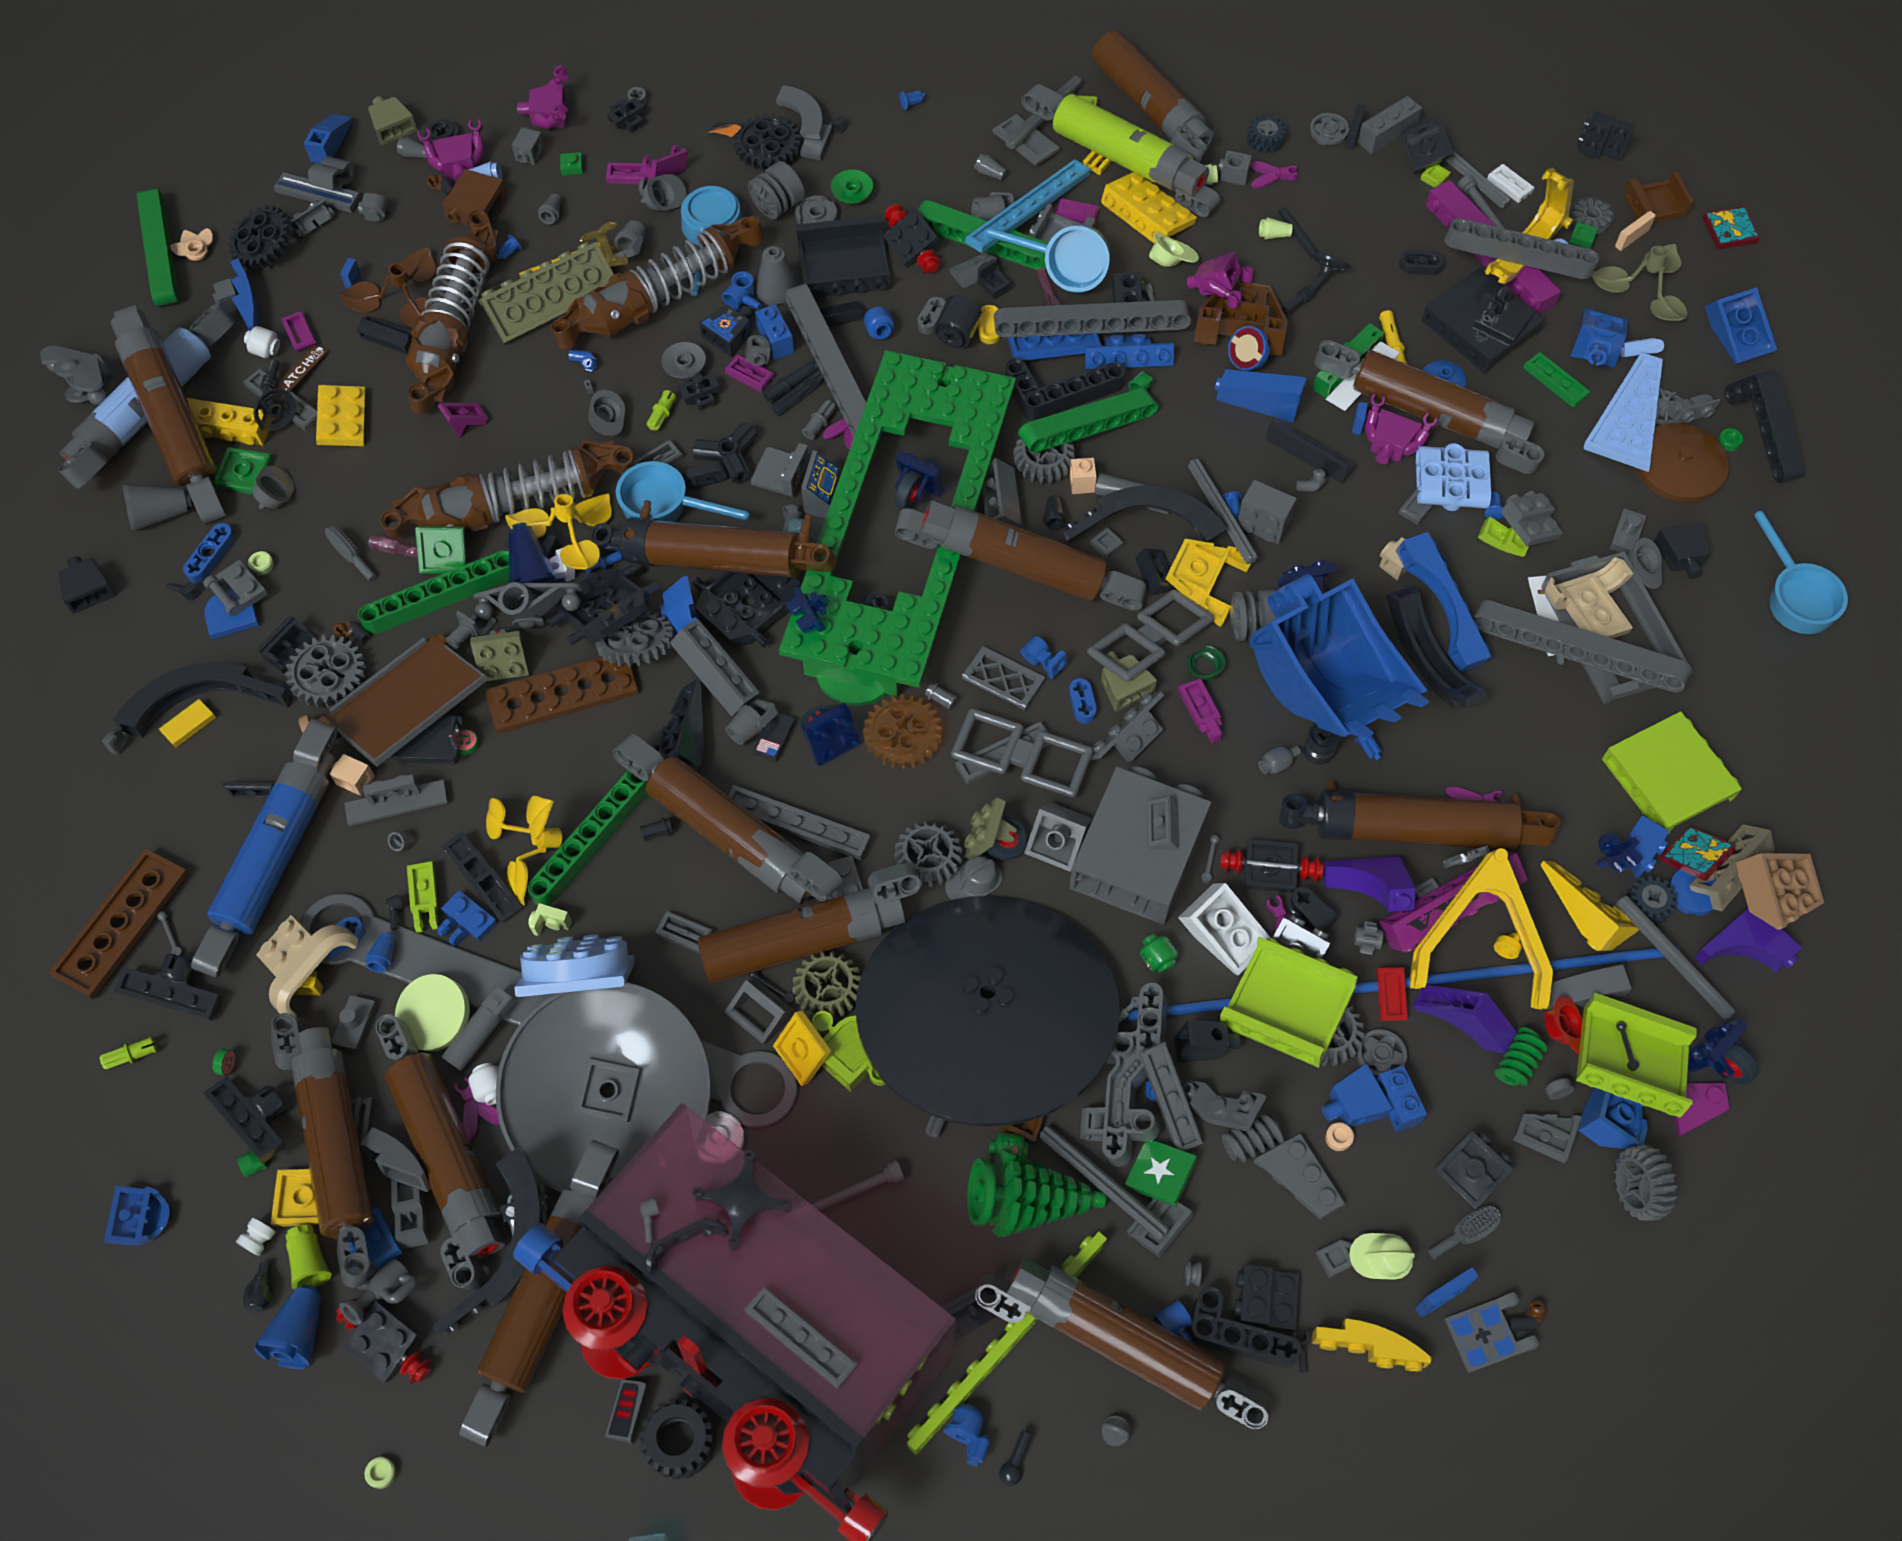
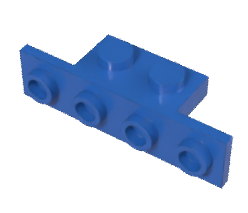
M1134 334L1132 337L1112 335L1110 338H1105V346L1085 347V369H1095L1112 362H1119L1124 367L1170 366L1174 362V343L1151 344L1149 336L1144 334Z

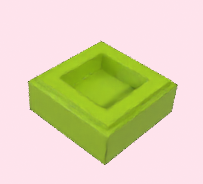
M1437 164L1424 171L1421 175V180L1435 188L1445 183L1450 178L1451 172Z

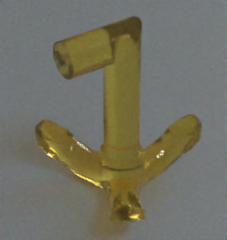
M616 222L605 223L599 229L584 234L579 241L585 243L590 239H597L609 266L628 264L626 256L614 257L613 247L607 239L606 233L608 230L616 227Z

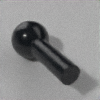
M1024 1430L1021 1431L1010 1461L1001 1466L999 1478L1003 1484L1014 1486L1020 1482L1022 1477L1020 1464L1031 1440V1433Z

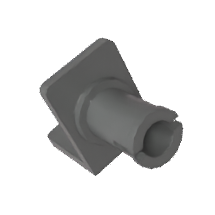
M457 611L456 616L459 626L445 639L451 647L458 649L470 635L473 637L482 636L490 631L497 624V621L491 617L487 620L486 627L478 629L475 623L478 618L475 614L469 618L460 611Z

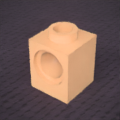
M1094 458L1071 459L1069 476L1072 494L1095 492L1096 470Z
M344 754L339 761L333 764L330 776L337 786L360 796L364 793L363 786L369 785L375 777L369 765Z

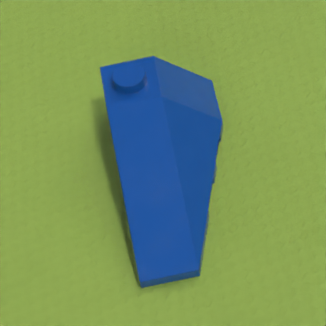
M688 576L682 577L662 594L664 603L660 604L662 617L665 616L670 621L675 636L683 627L697 619Z
M1594 1087L1583 1110L1578 1131L1599 1146L1628 1149L1638 1145L1642 1146L1644 1145L1648 1129L1647 1120L1643 1119L1642 1107L1644 1105Z

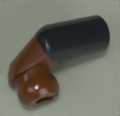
M434 175L427 177L426 182L432 189L444 191L446 196L449 195L453 185L448 178Z
M355 621L337 623L333 628L335 635L344 638L356 637L362 643H366L371 637V634Z
M1533 1301L1523 1316L1508 1317L1507 1324L1510 1330H1536L1546 1316L1545 1305L1540 1301Z

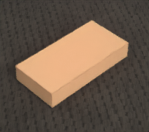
M1651 211L1647 212L1622 230L1615 247L1621 251L1648 232L1656 215Z

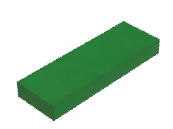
M1538 352L1524 364L1523 368L1573 408L1586 399L1591 392L1541 352Z

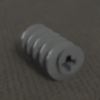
M1268 1113V1116L1261 1114L1258 1120L1255 1119L1249 1131L1232 1129L1231 1135L1225 1133L1221 1136L1224 1148L1232 1161L1235 1162L1236 1158H1239L1243 1163L1247 1161L1245 1153H1248L1252 1158L1256 1157L1255 1148L1262 1154L1265 1153V1143L1271 1149L1274 1148V1138L1280 1144L1284 1142L1281 1128L1271 1113Z

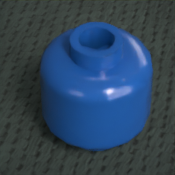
M881 306L871 308L864 316V325L872 338L882 340L893 333L895 323L886 308Z

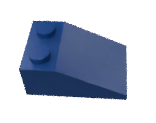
M1757 287L1717 300L1705 306L1711 328L1735 364L1777 351Z

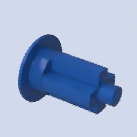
M920 90L906 94L903 91L899 93V101L904 110H907L908 106L922 103V99L925 98V94L921 93Z
M508 235L509 239L497 249L498 260L501 258L505 260L517 249L522 250L520 243L512 235Z
M1228 492L1222 497L1238 521L1240 512L1239 499L1242 497V494L1240 492Z
M1492 492L1490 505L1485 510V517L1499 520L1504 517L1500 512L1503 509L1499 493Z
M1372 735L1368 738L1358 736L1355 739L1354 743H1360L1370 759L1375 758L1376 761L1381 759L1380 754L1382 750Z

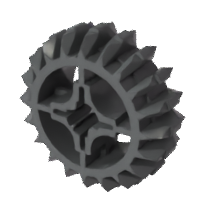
M1017 440L1014 449V463L1017 466L1018 473L1023 472L1024 479L1030 477L1032 482L1039 480L1040 484L1044 481H1048L1051 484L1053 479L1059 482L1061 476L1066 477L1068 471H1070L1071 459H1075L1074 445H1071V442L1032 453L1022 440Z
M926 820L922 827L915 823L914 830L907 827L905 829L906 835L900 834L899 842L895 844L896 852L894 853V859L897 861L896 865L902 863L912 865L920 879L921 886L924 882H928L931 888L933 881H937L941 885L943 877L950 881L951 873H957V865H960L962 862L960 857L962 855V848L959 847L960 840L955 838L954 831L947 832L946 825L938 828L936 821L933 823V826H928ZM940 843L946 847L949 853L948 857L943 856V852L939 851ZM909 850L913 851L914 855L917 856L916 865L908 857Z
M1353 1005L1346 1008L1330 1043L1334 1048L1327 1049L1321 1062L1322 1066H1326L1328 1060H1330L1333 1067L1337 1066L1338 1060L1343 1064L1347 1063L1348 1057L1354 1058L1356 1055L1355 1050H1360L1362 1046L1360 1040L1364 1038V1033L1360 1031L1364 1028V1023L1357 1022L1360 1014H1351L1354 1009ZM1342 1023L1345 1025L1347 1029L1348 1041L1344 1038V1034L1340 1030V1025Z
M1646 1145L1632 1146L1621 1152L1620 1158L1615 1160L1617 1167L1613 1171L1616 1174V1178L1613 1181L1616 1182L1617 1189L1615 1191L1619 1192V1201L1624 1202L1625 1211H1630L1632 1217H1637L1639 1220L1644 1221L1660 1220L1671 1214V1209L1676 1207L1674 1200L1678 1198L1675 1188L1679 1186L1674 1181L1676 1175L1671 1171L1672 1164L1666 1162V1155H1661L1659 1149H1653L1651 1146Z

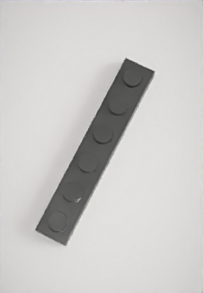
M733 785L728 795L769 827L847 856H852L858 860L862 859L871 840L869 834Z

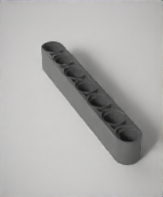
M1462 218L1452 220L1444 238L1446 245L1451 248L1579 279H1588L1599 261V255L1591 249Z

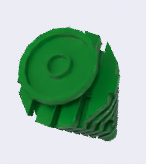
M999 1150L997 1152L993 1165L985 1158L976 1159L971 1167L968 1179L967 1208L970 1221L975 1226H983L988 1222L989 1225H996L992 1232L997 1237H1006L1012 1232L1016 1234L1023 1232L1027 1228L1039 1227L1045 1220H1047V1224L1056 1222L1059 1217L1063 1220L1072 1217L1074 1213L1077 1215L1088 1212L1090 1206L1093 1208H1103L1106 1204V1195L1102 1191L1090 1192L1091 1190L1088 1185L1081 1182L1076 1184L1073 1177L1061 1176L1060 1173L1053 1170L1043 1169V1165L1037 1162H1032L1028 1165L1030 1160L1019 1155L1015 1156L1006 1150Z

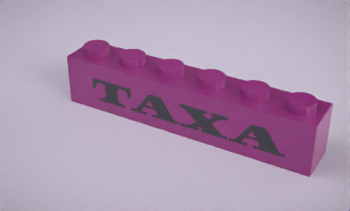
M1507 851L1508 861L1517 883L1520 885L1528 879L1517 853ZM1478 865L1415 900L1414 910L1396 911L1380 920V925L1390 948L1402 952L1414 950ZM1488 892L1477 893L1451 927L1457 925L1458 920L1476 914L1480 907L1497 902L1499 897Z

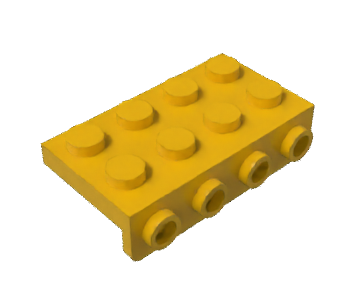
M1135 172L1107 184L1101 199L1104 206L1153 243L1156 242L1154 233L1160 232L1170 237L1194 225L1197 219L1187 208H1184L1171 196L1165 194L1158 186Z

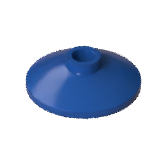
M1434 361L1423 369L1427 373L1465 387L1466 376L1463 370L1452 362Z

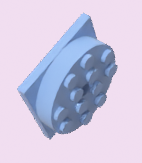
M599 934L583 936L584 940L573 941V937H562L557 939L558 943L545 946L543 944L530 945L520 955L522 978L515 986V995L523 997L622 987L625 985L635 965L634 955H628L627 942L623 941L621 936L599 939Z

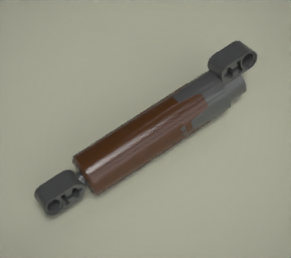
M634 734L629 735L613 749L612 752L615 759L639 779L647 781L646 793L777 894L784 892L802 905L811 895L820 901H825L842 884L841 876L816 855L810 852L803 853L678 757H668L664 760L657 750Z

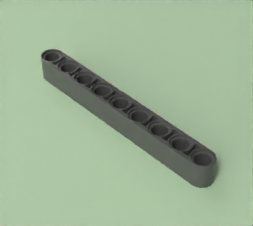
M807 284L786 289L784 294L787 304L854 438L866 402Z
M1183 300L1000 308L996 310L993 316L995 332L998 336L1004 338L1181 330L1187 328L1191 322L1188 305Z
M1482 601L1473 617V621L1477 623L1481 632L1670 692L1682 691L1691 672L1690 665L1683 660L1494 601Z

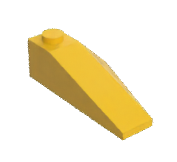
M1543 861L1541 863V867L1579 931L1588 939L1587 943L1597 951H1612L1639 931L1618 907L1614 905L1612 908L1602 903L1599 893L1593 892L1586 887L1582 888V882L1562 866L1553 861Z

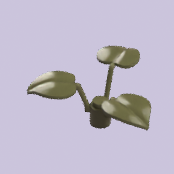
M1675 243L1663 247H1652L1650 252L1645 255L1642 264L1630 277H1628L1625 270L1614 266L1601 268L1591 274L1594 282L1602 289L1613 293H1620L1629 289V282L1646 266L1647 270L1651 273L1659 272L1657 293L1659 300L1652 301L1650 305L1653 315L1668 321H1680L1687 317L1686 307L1680 299L1671 295L1664 298L1662 296L1663 272H1676L1681 267V259Z

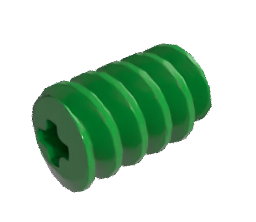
M1522 1027L1514 1037L1513 1043L1508 1047L1509 1051H1506L1504 1054V1059L1499 1063V1068L1494 1072L1500 1081L1510 1086H1527L1529 1083L1527 1078H1531L1534 1074L1531 1069L1538 1067L1536 1061L1542 1060L1543 1055L1541 1052L1548 1050L1547 1045L1536 1032Z

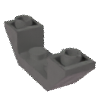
M1186 1080L1182 1086L1193 1114L1210 1124L1243 1131L1250 1130L1266 1099L1264 1094L1243 1090L1239 1099L1218 1096L1206 1083Z

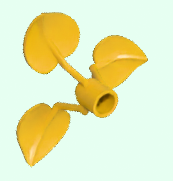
M608 493L580 502L576 506L572 496L560 494L554 499L555 508H551L550 517L545 511L536 508L506 515V521L511 530L517 535L528 539L545 535L546 526L552 524L555 515L561 522H568L573 545H567L561 550V562L572 569L593 568L599 562V549L590 540L577 543L572 519L574 517L579 523L585 522L589 526H595L599 523H607L611 518L612 511Z
M532 796L528 802L526 819L530 826L529 828L505 824L503 822L505 818L503 803L497 798H491L486 816V829L491 839H498L502 828L530 833L532 844L538 847V849L518 856L516 862L510 861L507 868L506 885L521 906H525L524 896L527 888L528 870L523 860L538 853H546V848H559L562 843V832L559 828H544L554 801L540 796Z

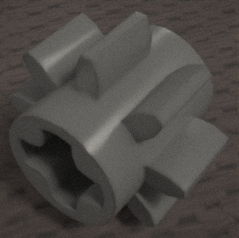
M1364 921L1362 927H1356L1353 943L1355 946H1359L1360 953L1372 955L1374 949H1381L1383 930H1377V923Z

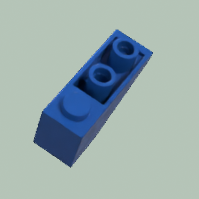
M332 114L311 128L304 142L311 162L320 163L327 156L335 157L354 121L353 117Z

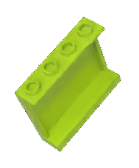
M1681 711L1609 747L1602 758L1645 817L1667 829L1669 833L1678 824L1726 799L1734 800L1742 790L1737 779L1728 772L1722 760L1713 753L1707 741L1698 734L1692 722Z
M1259 936L1257 948L1228 1007L1224 1006L1221 1012L1220 1022H1225L1229 1030L1319 1068L1356 989L1358 977L1347 969H1338L1330 966L1323 959H1313L1304 955L1302 951L1296 948L1289 949L1280 945L1274 939H1264Z
M1594 992L1584 1007L1576 1081L1681 1118L1693 1104V1100L1686 1098L1689 1045L1696 1038L1697 1028ZM1620 1021L1625 1022L1627 1025L1625 1031L1634 1059L1639 1063L1636 1071H1631L1627 1067L1629 1062L1621 1033L1616 1028V1024Z

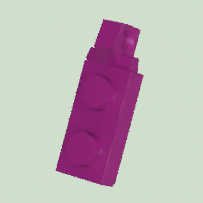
M1197 679L1178 686L1177 691L1197 729L1201 733L1206 732L1212 744L1221 741L1222 732L1219 729L1222 725L1220 721L1221 716L1202 680Z

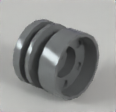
M782 161L774 163L765 170V173L757 175L748 183L750 196L757 208L765 216L773 220L785 213L788 207L791 208L803 200L805 195L803 185L797 174L789 165Z
M1276 589L1257 591L1256 601L1251 591H1246L1244 597L1241 591L1232 594L1230 620L1237 642L1244 641L1246 636L1250 641L1254 632L1276 620L1267 601L1268 596L1277 591Z

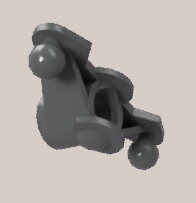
M48 346L40 351L42 364H46L47 368L51 372H55L56 375L64 377L70 385V388L65 392L67 401L78 403L89 400L92 404L100 405L107 398L102 386L111 382V375L104 361L96 353L90 354L60 346Z
M512 582L502 587L474 594L473 600L479 602L474 612L478 619L488 620L493 616L494 612L493 607L489 603H493L503 612L515 618L512 621L513 626L524 629L541 627L544 625V619L541 617L561 598L563 607L568 611H574L580 607L581 600L576 593L582 591V585L576 583Z

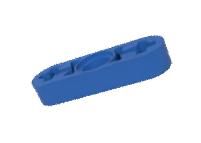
M220 523L215 525L184 564L183 571L191 582L198 583L205 580L233 543L235 535L228 524ZM215 549L213 555L209 557L203 556L206 550Z

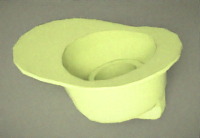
M1154 233L1156 242L1149 253V257L1152 260L1168 267L1178 264L1181 260L1187 262L1198 261V254L1188 245L1171 239L1163 233Z
M1369 1233L1363 1234L1354 1240L1350 1247L1349 1257L1356 1272L1364 1277L1372 1279H1400L1411 1270L1415 1253L1412 1252L1407 1241L1398 1235Z

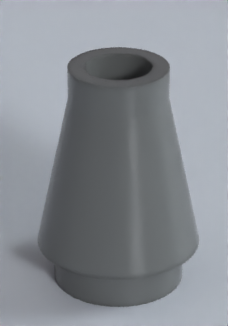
M407 136L399 138L397 144L398 154H401L402 157L427 159L423 149L425 145Z
M982 153L974 166V169L979 174L993 177L1000 181L1004 178L1007 171L990 155Z
M551 194L538 209L539 218L545 224H553L559 218L562 199L558 194Z

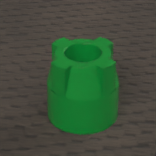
M1142 371L1129 382L1130 391L1139 388L1148 390L1152 386L1153 379Z
M252 1152L237 1157L239 1167L245 1178L267 1168L266 1164H262Z

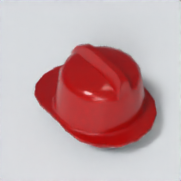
M1565 996L1559 997L1555 1001L1554 1007L1543 1014L1546 1030L1553 1040L1562 1044H1568L1579 1055L1583 1018L1577 1006L1570 998Z

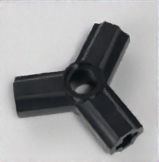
M742 422L729 437H723L719 441L696 439L694 440L693 457L696 460L720 461L724 464L733 483L741 484L746 482L751 473L741 453L758 436L757 431L751 424Z

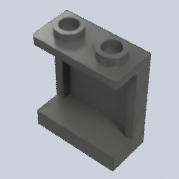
M1048 203L1045 210L1040 211L1037 223L1032 225L1029 236L1049 243L1057 232L1069 226L1087 225L1095 228L1096 219L1087 217L1084 224L1052 213V205Z

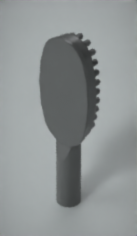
M337 526L326 528L325 534L334 548L348 562H353L355 567L368 581H373L376 578V574L359 557L360 554H357L359 551H355L357 548L354 547L355 544H351L353 542L349 541L350 538L347 539L348 536H344L345 533H342L343 531H340V528Z
M1484 1206L1467 1214L1455 1226L1454 1234L1428 1250L1430 1257L1435 1260L1459 1243L1471 1244L1489 1235L1500 1223L1501 1214L1499 1209L1495 1206Z

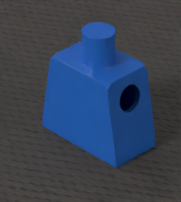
M1367 1064L1336 1084L1329 1093V1098L1332 1102L1321 1108L1327 1121L1341 1117L1342 1121L1349 1127L1386 1118L1392 1110L1390 1103Z

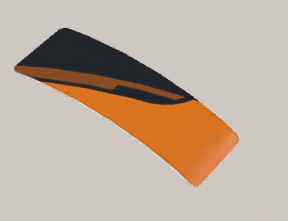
M719 122L706 133H720L732 137L741 129V126Z

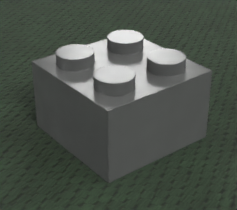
M1253 480L1242 500L1237 522L1243 531L1262 537L1265 541L1279 545L1290 525L1297 498Z

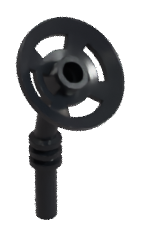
M1311 251V257L1321 265L1320 270L1322 271L1309 286L1301 289L1295 298L1282 307L1283 312L1288 314L1301 303H1306L1314 296V292L1328 278L1329 274L1333 273V270H1348L1351 268V265L1333 257Z
M276 359L271 361L267 374L263 376L260 384L262 395L254 407L255 422L267 431H276L285 427L292 420L296 411V402L293 395L285 389L274 388L277 382L276 374L280 366V362ZM283 395L287 399L288 407H283V403L280 400ZM259 409H261L262 414L265 416L263 422L259 417ZM282 415H284L279 421L271 423V421L277 420Z

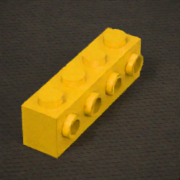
M187 398L204 438L212 437L229 442H243L248 445H264L269 431L257 425L254 419L253 408ZM259 409V417L263 422L265 416Z

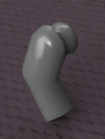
M1316 469L1313 472L1314 476L1310 480H1296V492L1318 491L1326 482V472L1323 469Z

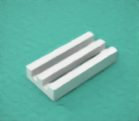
M1504 164L1492 171L1487 178L1518 203L1522 201V198L1525 199L1528 194L1533 193L1534 190L1531 184Z

